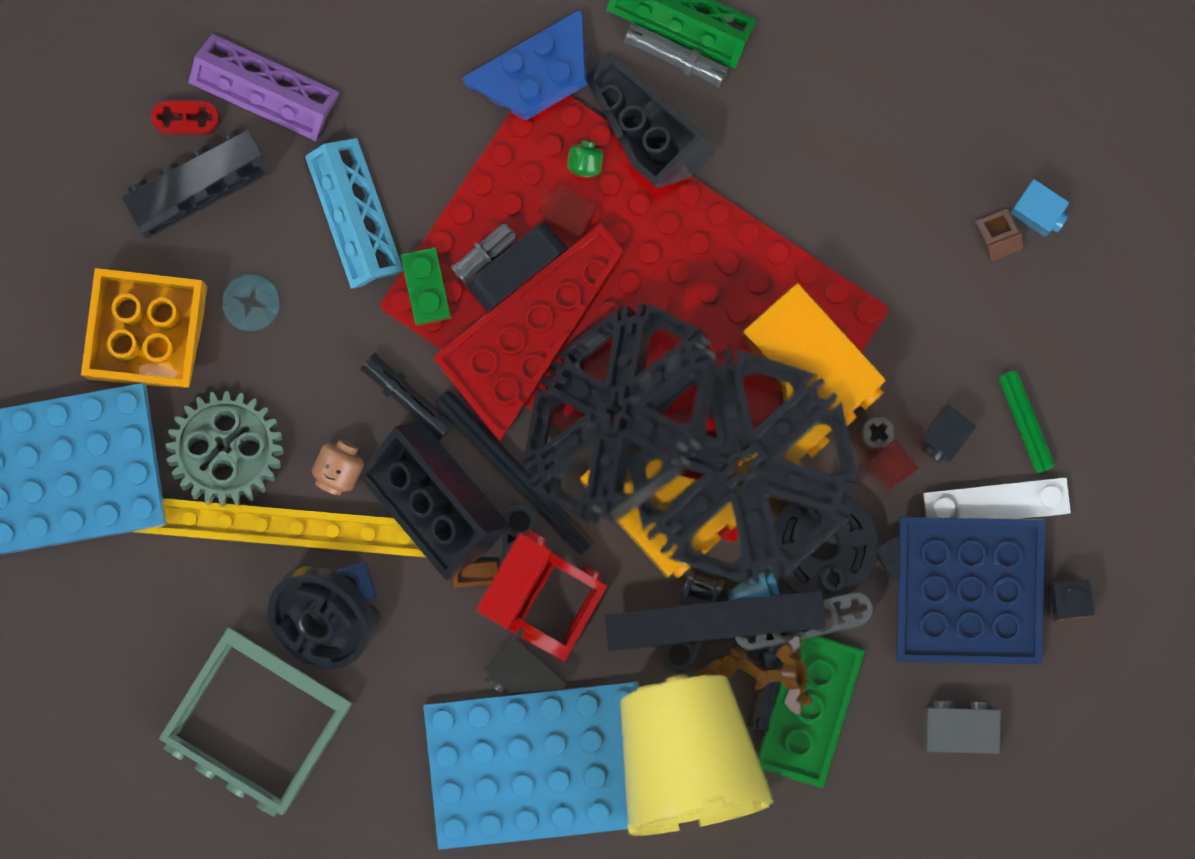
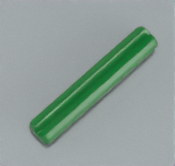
M1016 370L1006 372L999 377V381L1033 467L1037 473L1052 469L1054 461L1019 373Z

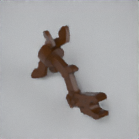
M799 634L783 645L776 654L784 663L782 668H763L748 657L746 650L734 645L731 648V654L727 656L721 655L702 668L697 676L706 674L726 676L729 680L736 670L740 668L757 680L754 686L755 690H761L769 682L783 681L785 688L790 689L784 703L796 715L802 712V703L805 705L812 703L811 696L805 693L807 689V671L802 661V655L798 650L802 646V638Z

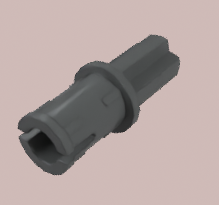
M502 224L480 244L475 242L473 244L475 248L455 265H452L451 269L466 285L470 279L493 262L498 255L516 241L515 233L508 225Z

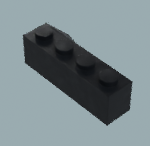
M241 130L231 132L222 139L223 143L213 149H210L209 146L201 148L190 156L192 160L181 166L178 163L171 164L159 172L160 177L150 182L141 180L127 189L129 193L122 196L139 231L146 239L272 173L249 130L243 133Z

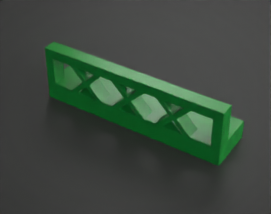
M610 0L606 9L615 15L635 22L637 25L692 50L697 49L701 51V54L734 69L757 22V19L715 0ZM695 8H702L708 11L709 14L700 13ZM728 23H735L745 29L742 32L729 26Z

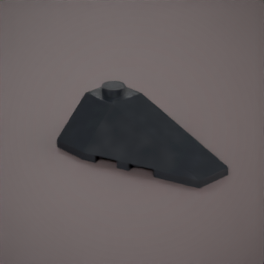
M610 52L587 74V82L632 167L657 189L692 177L716 152L707 136Z

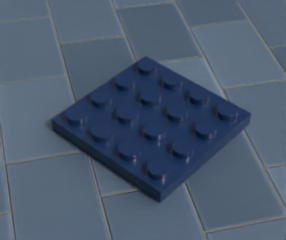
M899 516L900 557L897 590L896 661L1042 664L1045 520Z

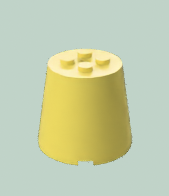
M678 675L666 679V683L637 688L636 692L628 694L620 700L627 821L630 835L644 836L676 832L680 830V823L696 820L699 821V826L703 827L768 808L769 804L774 803L726 676L702 675L688 678L687 675Z

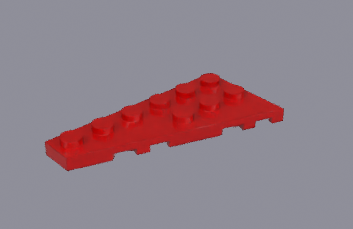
M601 223L432 357L500 442L623 254V250Z

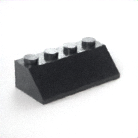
M421 420L395 426L364 465L359 477L445 580L454 577L491 549L510 526Z

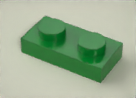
M436 248L401 255L416 326L451 319Z

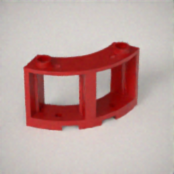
M528 530L526 535L519 533L475 611L515 634L519 628L524 630L521 636L523 639L565 662L606 590L607 585L600 582L603 575L585 565L582 570H579L544 547L547 542L546 539ZM554 566L591 587L588 596L561 643L524 622L526 615Z

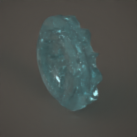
M244 274L231 281L223 293L222 309L228 321L236 328L244 331H258L267 327L275 319L279 310V296L273 284L260 275ZM254 288H256L255 299L265 307H252L247 317H245V305L240 300H237V297L248 298L250 293H253Z

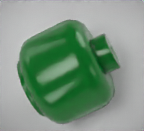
M582 140L581 144H574L570 147L567 168L572 171V174L584 177H594L600 174L604 152L602 149L595 147V142Z

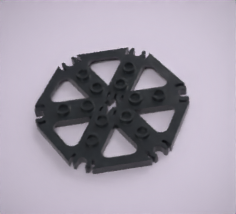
M639 303L637 313L629 306H624L622 310L618 308L559 353L556 357L564 361V363L560 364L557 361H552L550 365L556 369V373L552 379L541 378V383L548 389L543 390L537 386L523 459V463L526 464L524 466L525 471L534 476L528 480L529 484L533 486L532 489L585 522L599 524L600 514L602 518L609 522H613L615 519L620 520L685 471L677 467L676 464L680 463L683 466H689L691 462L684 456L686 450L689 447L696 449L701 447V444L693 436L696 435L705 440L717 367L716 354L706 347L711 343L710 339L706 337L707 335L647 303V306ZM664 329L682 339L676 347L645 369L650 339L657 330ZM613 339L606 381L604 383L584 372L583 364L590 355ZM698 381L694 413L689 423L679 425L653 410L689 382ZM565 403L585 414L548 442L552 415L558 405ZM632 442L660 457L662 466L659 472L652 478L646 480L631 493H625ZM592 456L585 496L582 500H578L563 491L561 483L565 475Z
M728 349L725 350L726 362L724 365L716 367L710 403L717 438L705 435V440H703L699 436H693L701 444L700 449L689 447L686 450L684 456L691 462L689 466H683L680 463L676 464L678 467L703 474L704 476L666 510L655 508L651 497L638 506L643 532L654 523L658 525L648 532L647 538L650 541L659 534L667 537L666 545L660 549L662 555L669 553L674 545L678 547L673 555L667 557L668 560L750 585L747 579V570L749 569L752 570L753 581L758 585L760 584L759 572L761 569H771L776 581L780 578L777 564L781 563L784 567L786 578L849 521V518H842L835 514V512L838 510L845 515L852 514L853 508L843 505L841 498L845 494L858 496L859 490L854 486H844V482H852L860 486L842 401L837 407L828 410L827 407L832 406L836 402L838 395L833 393L827 399H821L817 395V391L825 384V381L823 379L816 380L812 387L809 388L807 385L812 379L817 377V374L735 349L738 356V363L736 365L733 364L732 353ZM750 373H758L789 383L793 388V396L753 431L743 385L745 377ZM698 381L689 382L653 410L664 416L665 410L690 387L698 385ZM823 424L830 427L833 432L840 466L835 473L828 474L780 458L814 427ZM632 442L633 448H641L639 452L631 451L629 468L635 489L647 480V465L655 460L661 461V458ZM748 445H750V447L746 451L742 452ZM754 454H758L749 465L751 471L749 475L746 476L741 472L738 475L735 474L729 481L727 480L736 468L735 459L739 458L741 461H745ZM764 461L765 464L760 469H757L756 467ZM726 465H728V467L724 469L721 473L719 472ZM741 481L744 482L739 488H734ZM768 495L818 511L822 517L821 525L795 549H782L778 544ZM730 503H732L742 549L740 559L733 563L697 553L691 545L693 537Z

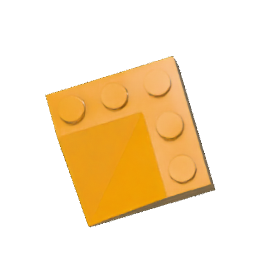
M95 268L81 375L88 380L189 388L203 324L207 285L202 280Z

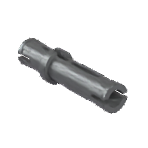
M635 22L631 24V31L628 30L624 39L625 44H629L683 70V75L690 77L694 75L715 85L717 88L722 86V80H725L729 67H724L701 56V51L697 49L691 51L637 25Z

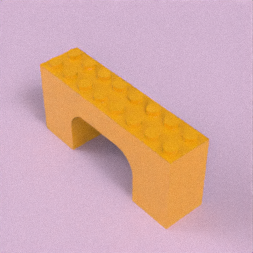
M798 283L743 331L740 340L754 355L817 374V377L812 379L807 387L811 388L816 380L823 379L825 384L817 391V395L821 399H827L833 393L838 395L836 402L827 408L832 410L842 401L847 426L857 417L853 413L856 408L861 405L866 410L884 393L880 387L886 380ZM777 380L783 393L784 404L793 396V388L789 383ZM823 424L814 427L780 459L802 465L799 460L806 453L812 458L830 442L826 435L832 431L831 428ZM748 445L742 452L746 451L750 447V445ZM632 447L631 451L639 452L641 451V448ZM754 454L745 461H741L739 458L735 459L736 468L727 480L729 481L735 474L738 475L741 472L746 476L751 473L749 465L758 454ZM655 460L647 465V480L659 472L662 461ZM763 461V462H762L758 467H756V468H757V469H760V468L765 464V462ZM629 465L625 482V493H631L634 490ZM726 465L719 472L721 473L724 469L728 467V465ZM589 470L580 477V481L585 488L587 487ZM678 476L651 496L654 507L659 510H666L700 479ZM741 481L734 488H739L744 482ZM732 503L693 537L691 545L694 551L701 550L706 554L722 539L717 533L726 525L731 530L736 527ZM638 506L620 520L615 519L617 524L666 578H669L672 574L679 578L690 568V566L667 559L677 550L678 547L675 545L669 553L662 555L660 549L667 543L665 535L659 534L651 541L647 538L648 532L658 525L654 523L643 532Z

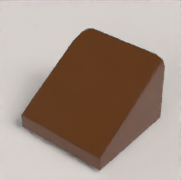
M1008 208L975 221L976 228L991 261L998 260L1023 249L1022 234Z

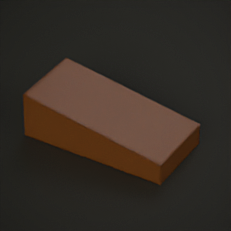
M497 562L468 565L452 577V588L490 585L497 574Z

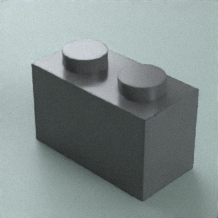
M934 701L933 708H924V751L1000 754L1001 710H991L992 703L970 702V709H955L954 701Z

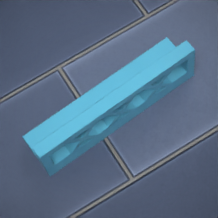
M358 139L325 143L307 154L305 158L351 289L362 287L376 278L395 275L404 271ZM349 150L353 162L351 168L342 162L339 151ZM353 183L362 188L365 196L363 202L354 196L351 188ZM365 216L374 222L376 227L375 234L366 229L363 222ZM377 249L385 254L389 267H379L375 256Z

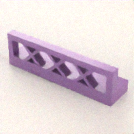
M214 34L208 38L195 55L188 82L314 141H317L322 134L327 114L338 100L340 93ZM216 49L227 54L228 57L220 58L210 52ZM243 66H254L258 68L260 72L252 73L246 70ZM284 80L291 83L293 87H283L277 84L276 81ZM307 95H317L326 99V101L322 105L309 99Z

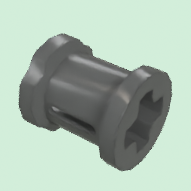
M884 417L870 418L860 430V440L863 446L870 451L876 452L885 449L894 438L892 423ZM879 426L885 430L882 434L885 441L881 439L875 442L871 441L869 437L872 432L868 428L877 429Z

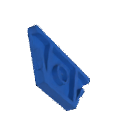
M580 10L576 11L462 77L464 85L471 91L476 90L484 94L494 104L509 108L513 114L524 120H528L587 85V71L585 67L586 49L582 13Z

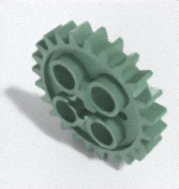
M225 391L223 400L218 401L216 395L211 392L210 403L207 404L201 398H196L198 408L193 410L186 405L184 409L188 417L186 419L177 416L174 418L180 429H170L168 431L169 436L176 440V442L166 444L167 451L175 453L167 458L168 465L178 466L171 472L173 478H183L180 483L183 491L193 486L191 495L194 500L204 493L206 505H210L214 497L219 499L221 507H225L227 498H232L235 505L239 506L240 495L243 494L250 501L254 500L251 490L256 488L264 493L266 490L262 481L264 479L275 481V476L270 471V468H281V462L274 458V456L284 454L283 447L275 445V443L282 440L281 432H271L278 426L276 419L265 421L269 415L268 408L265 407L257 412V400L254 398L246 405L243 393H240L236 400L232 401L229 391ZM225 418L235 421L234 427L229 431L219 430L217 424ZM245 427L249 428L247 433L240 435L241 430ZM197 442H205L209 445L207 451L202 455H194L190 452L191 447ZM255 443L260 448L255 455L245 456L241 453L244 445ZM223 444L225 447L230 446L232 451L228 454L225 451L219 452L218 447ZM210 463L205 471L200 470L202 465ZM221 467H229L233 470L230 478L226 480H218L214 475Z

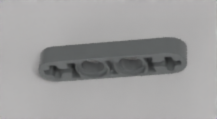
M851 593L824 599V608L831 614V623L826 628L795 631L789 636L774 633L772 634L774 640L769 641L766 640V634L757 635L753 644H749L747 638L741 639V637L734 639L742 649L753 651L788 643L798 634L801 635L802 639L860 627L870 620L873 605L870 599L861 593ZM853 600H857L861 606H866L867 610L862 612L861 619L855 620L853 614L842 616L844 624L837 625V612L832 604L840 603V610L849 609Z

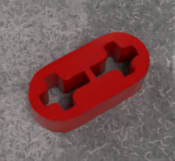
M163 101L153 108L151 120L155 128L164 135L206 136L211 135L218 129L220 115L212 104L205 101ZM169 109L174 116H183V120H172L169 127H165L164 122L159 120V116H165L166 110ZM201 110H206L207 114L213 117V119L206 122V127H201L198 121L189 120V117H198L201 115Z

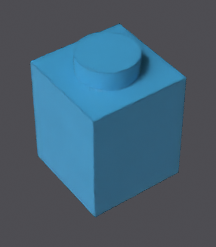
M1033 179L1010 214L1046 237L1051 230L1059 232L1069 217L1064 210L1070 202Z

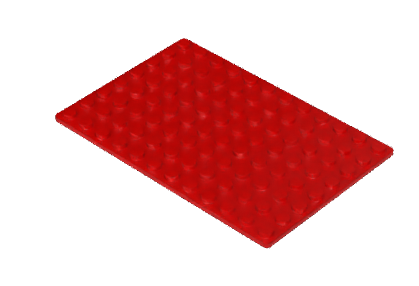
M570 95L528 120H524L510 112L415 251L436 248L451 319L416 326L404 271L400 273L380 304L383 312L442 350L487 314L466 285L454 273L451 266L455 265L474 249L475 246L473 244L475 242L480 244L502 224L508 225L515 233L517 239L501 254L539 224L547 221L568 248L572 247L601 223L623 250L620 259L559 353L618 308L622 310L624 306H629L637 313L639 303H643L646 306L649 303L705 333L706 337L711 341L706 347L716 354L717 366H722L726 362L725 350L728 349L732 353L733 364L737 365L738 356L735 349L753 354L740 340L743 331L797 283L861 353L888 314L887 305L695 178L689 177L657 189L632 167L609 121ZM582 140L595 142V147L603 150L604 159L599 175L584 177L571 173L572 171L567 168V161L572 145L581 144ZM664 329L657 330L650 339L645 369L676 347L682 339ZM613 339L590 355L583 364L584 372L604 383L606 381ZM555 357V359L553 360L559 362L560 364L564 363V361H562L558 357ZM550 365L543 377L548 380L552 379L556 369ZM758 373L748 374L743 381L753 431L783 405V393L778 381ZM541 381L537 385L543 390L548 389ZM698 385L690 387L665 410L664 416L679 425L689 423L694 413ZM537 386L524 405L531 411H533ZM562 403L555 408L551 424L564 431L585 414ZM710 407L705 435L717 438ZM679 467L685 471L680 475L682 477L701 479L704 476L703 474ZM726 525L717 533L728 542H735L739 537L737 526L731 530Z

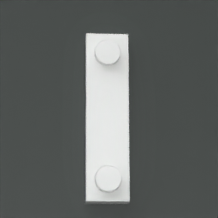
M1067 478L923 493L925 517L1027 519L1071 513Z

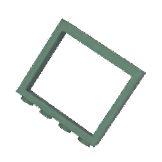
M228 627L159 737V740L166 743L164 750L171 753L172 756L180 760L187 756L195 761L197 764L194 769L206 777L213 779L216 774L226 780L225 788L241 798L248 794L258 800L256 807L261 811L268 813L272 817L276 813L285 815L354 703L238 631ZM232 648L240 651L335 710L282 798L277 797L179 736Z

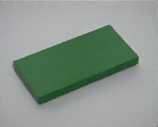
M816 636L802 639V646L798 648L807 671V689L805 693L811 696L812 703L810 705L802 703V712L798 715L794 714L784 703L790 689H786L783 681H780L769 724L770 729L769 732H764L757 757L762 770L823 788L865 650L825 637Z

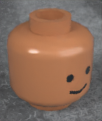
M339 439L337 444H324L311 471L316 479V486L334 495H341L342 492L351 491L364 467V460L357 454L358 447L342 439Z

